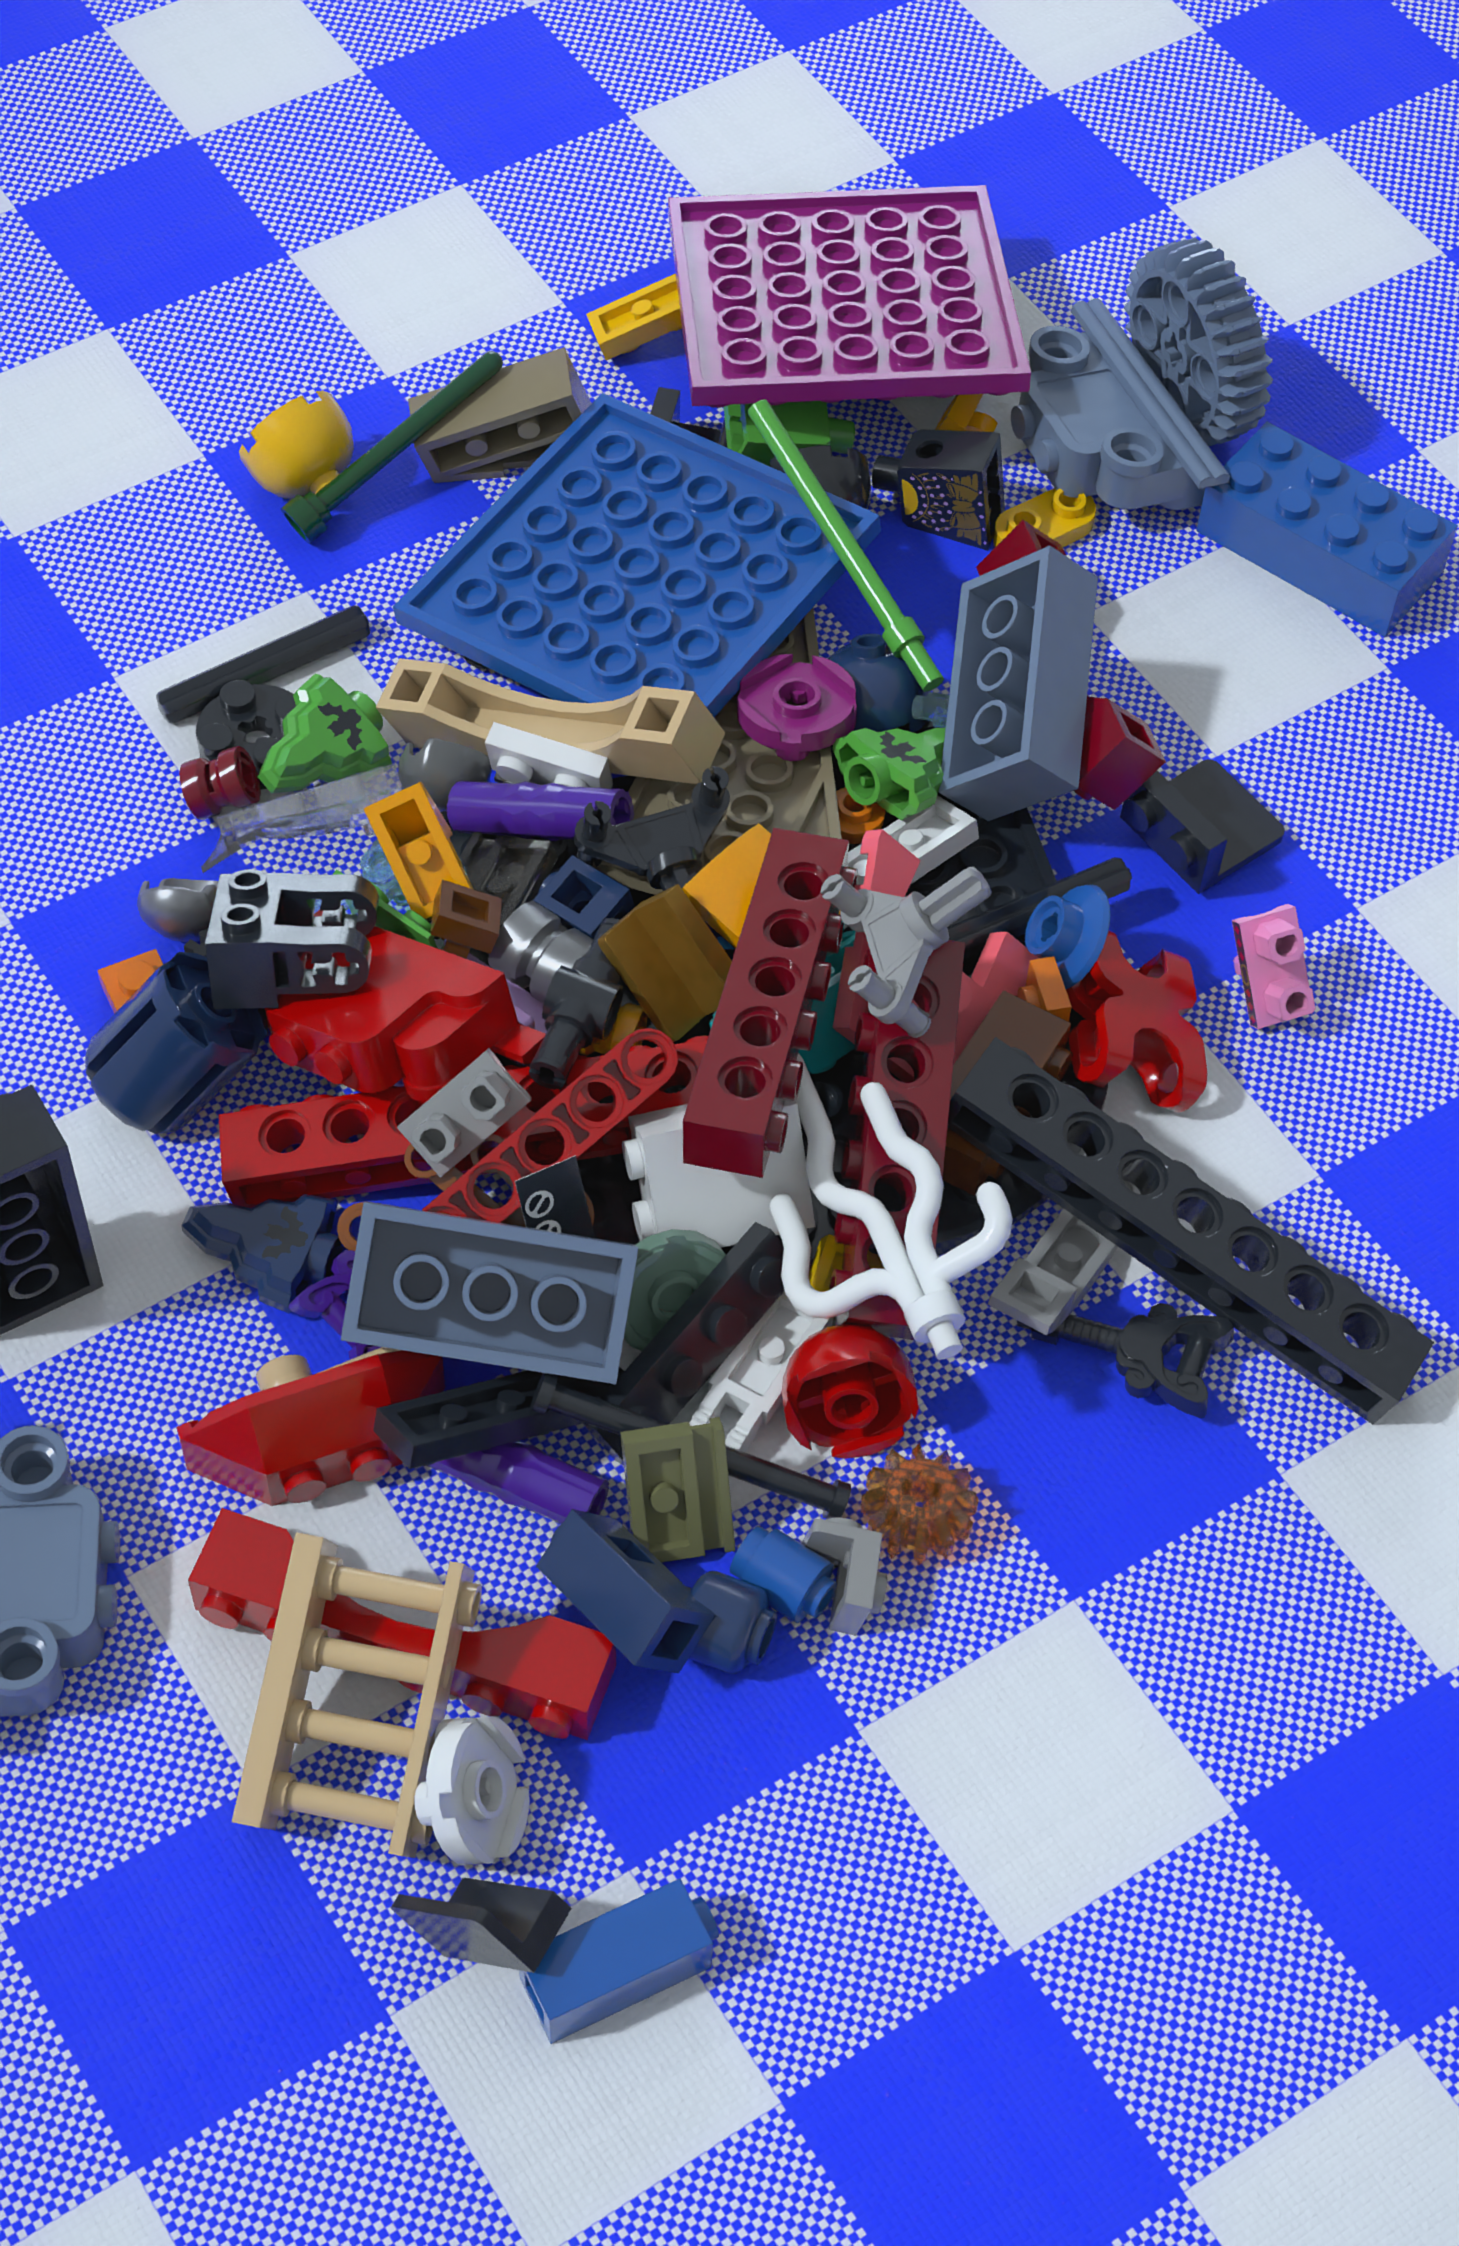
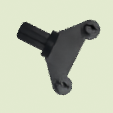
M714 766L712 767L711 774L709 768H707L703 772L702 782L694 787L689 804L614 826L610 823L611 809L607 804L595 801V807L593 808L592 803H589L585 807L584 817L576 823L574 831V843L578 848L577 858L593 867V860L596 867L603 860L636 872L639 876H646L650 886L655 889L665 891L677 884L683 888L701 870L702 862L700 858L702 852L727 813L730 802V794L726 788L729 782L727 772L720 767Z

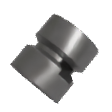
M530 901L517 908L503 923L491 954L489 953L488 963L490 968L504 972L506 979L511 983H515L521 988L530 986L531 996L544 1004L549 985L557 969L561 965L572 969L576 960L585 957L593 939L575 928L567 930L562 925L560 917L540 904Z

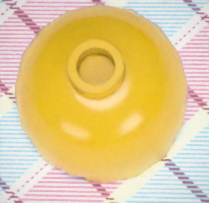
M324 390L316 391L321 401L308 404L305 398L300 396L274 410L250 432L256 441L248 452L243 444L239 450L240 460L252 477L265 490L281 498L292 499L297 494L304 497L310 491L314 494L318 493L347 469L351 462L354 451L351 425L332 394Z

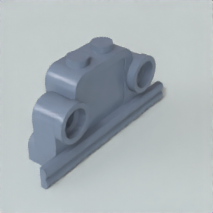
M1095 298L1088 303L1079 301L1072 306L1071 313L1085 332L1080 333L1064 326H1046L1035 331L1031 336L1028 350L1031 369L1030 392H1021L1019 405L1012 408L1011 426L1015 436L1024 442L1034 457L1039 471L1047 476L1056 490L1061 489L1064 491L1063 495L1078 498L1079 494H1085L1086 497L1098 495L1108 505L1120 509H1136L1159 504L1168 509L1181 510L1201 506L1206 487L1229 483L1230 475L1100 299Z
M42 1426L20 1427L0 1438V1717L33 1715L49 1708L58 1699L63 1689L64 1673L62 1668L82 1667L95 1660L104 1645L105 1628L116 1627L117 1592L115 1585H107L108 1563L119 1562L120 1532L118 1522H105L95 1493L85 1486L73 1484L70 1473V1458L64 1441L57 1433Z

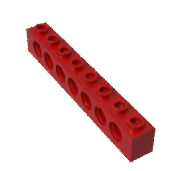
M697 1036L687 1040L685 1043L674 1044L677 1049L678 1062L675 1072L670 1079L576 1159L583 1160L622 1154V1141L632 1139L629 1116L688 1104L709 1036ZM639 1045L632 1046L629 1049L627 1056L628 1065L637 1076L653 1078L662 1070L664 1055L660 1047L652 1048ZM578 1055L563 1088L556 1090L545 1088L532 1080L529 1075V1067L519 1065L503 1066L512 1078L528 1092L532 1100L492 1134L499 1135L504 1139L507 1138L533 1116L539 1108L546 1105L602 1056L588 1058ZM589 1083L578 1092L576 1099L577 1109L587 1120L593 1122L602 1121L612 1112L614 1102L607 1104L599 1102L612 1094L602 1084ZM392 1086L376 1093L361 1092L335 1097L324 1094L313 1095L302 1102L277 1106L254 1104L246 1106L238 1112L219 1114L222 1183L232 1204L252 1208L269 1198L295 1202L304 1194L335 1198L433 1183L429 1178H419L408 1171L404 1162V1155L411 1143L397 1129L399 1124L425 1102L411 1098L404 1086ZM671 1086H686L685 1089L677 1093L668 1094L663 1092ZM538 1126L527 1135L525 1150L528 1157L536 1164H551L562 1154L563 1139L554 1128ZM365 1134L363 1138L356 1142L344 1143L353 1135ZM495 1141L483 1143L478 1154L480 1160L494 1149L498 1143ZM292 1144H301L294 1151L281 1153ZM415 1150L413 1154L415 1166L422 1171L431 1170V1166ZM470 1153L455 1165L463 1174L474 1166Z

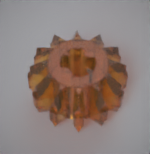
M919 1443L912 1449L911 1459L907 1460L892 1449L890 1454L886 1456L884 1468L873 1467L868 1473L866 1487L869 1491H866L861 1497L860 1511L863 1513V1516L870 1518L867 1530L883 1533L882 1539L889 1538L887 1552L891 1559L900 1554L904 1548L913 1550V1557L918 1565L926 1560L929 1548L944 1559H947L953 1552L954 1540L965 1541L969 1538L973 1526L970 1517L976 1514L978 1497L976 1492L968 1490L971 1480L968 1468L949 1470L951 1457L947 1450L939 1454L935 1460L926 1459L925 1451ZM915 1501L923 1502V1508L917 1507Z

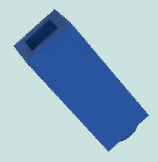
M681 1878L555 1936L535 1973L519 1970L520 1980L548 2040L552 2044L710 1969L713 1953L712 1940L719 1937L718 1928L705 1900L701 1896L691 1900Z

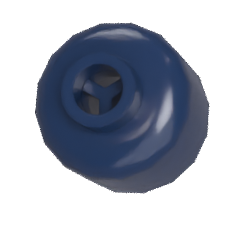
M718 1571L706 1572L696 1581L692 1588H687L697 1601L710 1609L716 1616L688 1659L728 1674L741 1672L749 1663L759 1665L768 1650L777 1622V1612L769 1609V1598L766 1592L759 1586Z

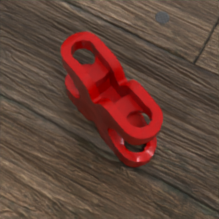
M1108 930L1104 947L1091 970L1081 981L1066 989L1072 1009L1086 1019L1081 1020L1074 1026L1069 1034L1070 1051L1073 1052L1072 1064L1075 1075L1081 1081L1104 1088L1106 1084L1125 1071L1129 1065H1132L1142 1077L1149 1099L1153 1104L1174 1112H1184L1204 1092L1208 1075L1203 1039L1197 1029L1180 1016L1193 1008L1197 1001L1191 965L1185 957L1162 949L1137 971L1124 957L1116 934Z

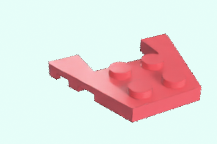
M883 829L866 831L862 839L860 854L868 856L863 885H855V889H867L905 897L921 860ZM856 932L854 947H845L833 1029L853 1044L859 1015L861 1012L868 1013V1001L850 990L849 987L851 986L848 985V980L856 968L863 966L866 951L870 950L865 932ZM1008 932L990 933L971 978L962 972L953 1065L1002 991L1004 990L1017 996L1018 988L1026 984L1030 960L1040 959L1038 956L1030 953L1027 947ZM896 1057L887 1059L888 1071L904 1083L914 1082V1072L909 1063Z

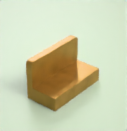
M679 884L638 904L598 939L599 947L657 1030L670 1037L673 1042L682 1038L703 1017L717 1011L732 961Z

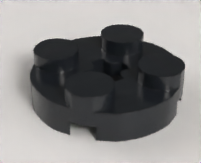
M234 680L223 685L220 689V696L207 704L197 721L196 738L200 757L211 761L217 759L221 751L241 746L249 753L259 775L268 751L284 737L283 719L296 707L294 694L277 686L252 685L245 680ZM253 731H263L270 736L268 738L258 737L255 743L246 742V734ZM260 781L261 790L267 789L266 786Z

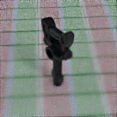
M1163 1303L1152 1306L1148 1317L1145 1315L1134 1316L1129 1320L1124 1329L1070 1314L1052 1333L1045 1335L1017 1320V1326L1031 1330V1338L1057 1345L1059 1338H1063L1117 1354L1116 1368L1119 1374L1125 1376V1388L1129 1395L1143 1398L1148 1397L1155 1391L1165 1402L1186 1414L1199 1418H1205L1207 1415L1208 1392L1202 1377L1210 1354L1214 1355L1226 1349L1234 1337V1327L1228 1318L1207 1315H1190L1177 1318V1311L1171 1305ZM1176 1344H1183L1185 1348L1176 1372L1166 1369L1163 1364V1356Z

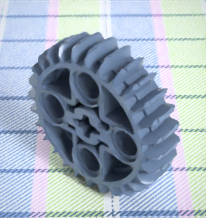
M1191 238L1157 247L1155 250L1147 252L1145 257L1137 260L1136 269L1132 270L1129 276L1131 284L1125 290L1130 299L1124 306V310L1130 316V322L1125 326V329L1131 333L1134 346L1208 446L1236 439L1257 427L1259 419L1264 417L1266 412L1264 405L1269 402L1271 397L1266 388L1272 384L1273 378L1268 374L1266 367L1273 359L1265 351L1264 344L1269 338L1263 336L1259 323L1264 317H1257L1253 306L1256 297L1247 294L1245 290L1246 278L1235 275L1236 263L1232 260H1225L1224 251L1220 248H1213L1209 241H1199L1197 238Z

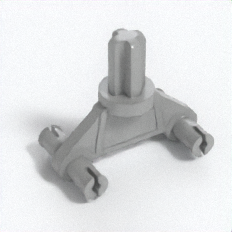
M968 867L927 897L914 891L906 897H899L867 889L856 890L838 874L828 877L821 887V894H824L822 897L840 910L841 919L848 927L856 932H865L877 971L876 974L866 965L856 968L848 980V985L851 986L849 987L850 990L868 1001L870 1013L885 1024L896 1023L913 1038L922 1036L930 1027L931 1019L928 1018L930 1015L916 1006L912 999L928 957L933 950H936L949 940L947 927L990 896L991 889L988 882L975 867Z

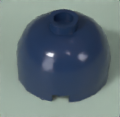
M863 634L856 636L851 640L850 644L841 647L828 658L843 667L854 680L857 713L856 726L853 731L868 728L875 732H882L909 723V732L913 733L920 730L930 721L932 713L931 691L924 692L903 658L894 657L882 635Z

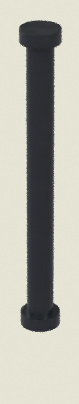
M549 1373L542 1374L530 1406V1410L544 1415L548 1409L621 1436L620 1432L669 1425L558 1384V1376ZM726 1446L728 1476L821 1509L825 1519L842 1517L850 1497L851 1484L836 1479L832 1485Z

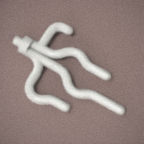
M798 1053L796 1061L803 1062V1073L796 1102L798 1103L800 1121L808 1140L805 1170L809 1186L822 1205L837 1213L853 1216L864 1222L885 1269L873 1268L856 1274L825 1292L815 1290L809 1280L811 1245L807 1229L793 1198L788 1194H778L771 1199L769 1207L784 1247L781 1278L786 1296L795 1309L812 1318L829 1319L849 1311L869 1298L887 1295L895 1299L902 1308L904 1317L916 1342H931L938 1359H948L962 1351L963 1346L956 1331L965 1323L966 1318L950 1283L993 1258L1006 1244L1011 1234L1013 1218L1010 1205L1003 1190L994 1182L983 1183L978 1188L976 1193L977 1201L985 1219L983 1229L976 1236L938 1258L933 1247L931 1235L933 1224L941 1207L944 1188L940 1167L928 1149L906 1135L883 1085L878 1082L867 1083L862 1087L860 1097L880 1144L890 1159L909 1170L915 1178L916 1193L906 1220L904 1233L905 1248L892 1216L879 1199L864 1191L846 1188L835 1179L833 1172L835 1138L832 1126L804 1060Z

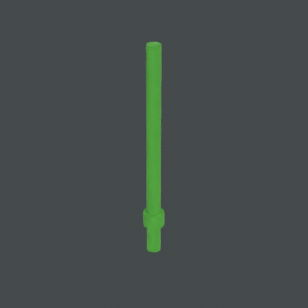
M765 399L757 401L748 409V415L885 631L882 634V638L894 657L903 658L924 692L935 689L943 682L944 678L922 645L925 640L923 633L912 617H905L769 402Z

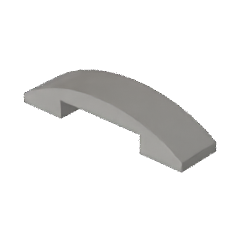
M1124 1181L1131 1191L1141 1194L1135 1185ZM1063 1208L1025 1260L1020 1257L1017 1259L990 1295L988 1305L1048 1335L1058 1328L1081 1302L1116 1252L1118 1246Z

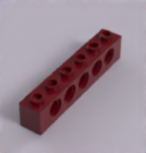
M773 827L683 1118L684 1164L763 1178L770 1152L781 1154L786 1139L789 1118L788 1113L782 1112L785 1100L794 1102L797 1100L802 1080L803 1062L796 1060L799 1050L810 1051L812 1048L817 1025V1012L811 1011L814 1000L825 1001L831 975V963L825 962L827 952L838 954L844 931V922L839 914V909L822 897L824 894H821V887L828 877L835 874L841 875L854 888L857 885L858 869L848 867L849 840Z
M948 940L939 948L933 950L928 957L913 996V1000L917 1003L918 1007L930 1015L928 1018L931 1019V1024L925 1034L913 1038L896 1023L885 1024L870 1013L869 1009L868 1013H860L856 1026L855 1051L864 1052L862 1076L855 1075L853 1077L849 1091L848 1114L857 1116L855 1140L848 1139L844 1147L841 1176L842 1179L851 1180V1189L864 1191L873 1197L874 1185L877 1184L889 1185L899 1193L902 1201L901 1211L888 1212L894 1220L905 1248L904 1233L907 1216L915 1198V1178L909 1170L890 1159L880 1144L862 1104L860 1093L862 1087L867 1083L878 1082L883 1085L907 1136L929 1150L939 1165L943 1177L965 942ZM868 949L863 965L869 966L877 974L871 952ZM896 1057L909 1063L914 1072V1082L904 1083L896 1080L888 1071L887 1059ZM939 1212L933 1224L931 1235L935 1250ZM837 1213L835 1243L844 1244L842 1270L834 1269L832 1272L829 1290L852 1276L871 1269L867 1261L868 1249L876 1247L866 1225L856 1217ZM887 1295L869 1298L849 1311L838 1315L836 1319V1326L844 1324L869 1326L888 1337L914 1340L902 1308L895 1299Z

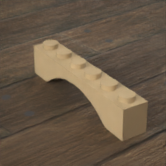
M399 658L375 707L406 743L414 744V748L422 749L428 739L437 738L461 744L488 756L485 741L493 722L607 757L610 773L690 784L702 782L703 772L707 768L710 769L725 735L723 729L695 691L642 686L633 694L614 701L597 703L563 702L506 689L474 677L446 663Z

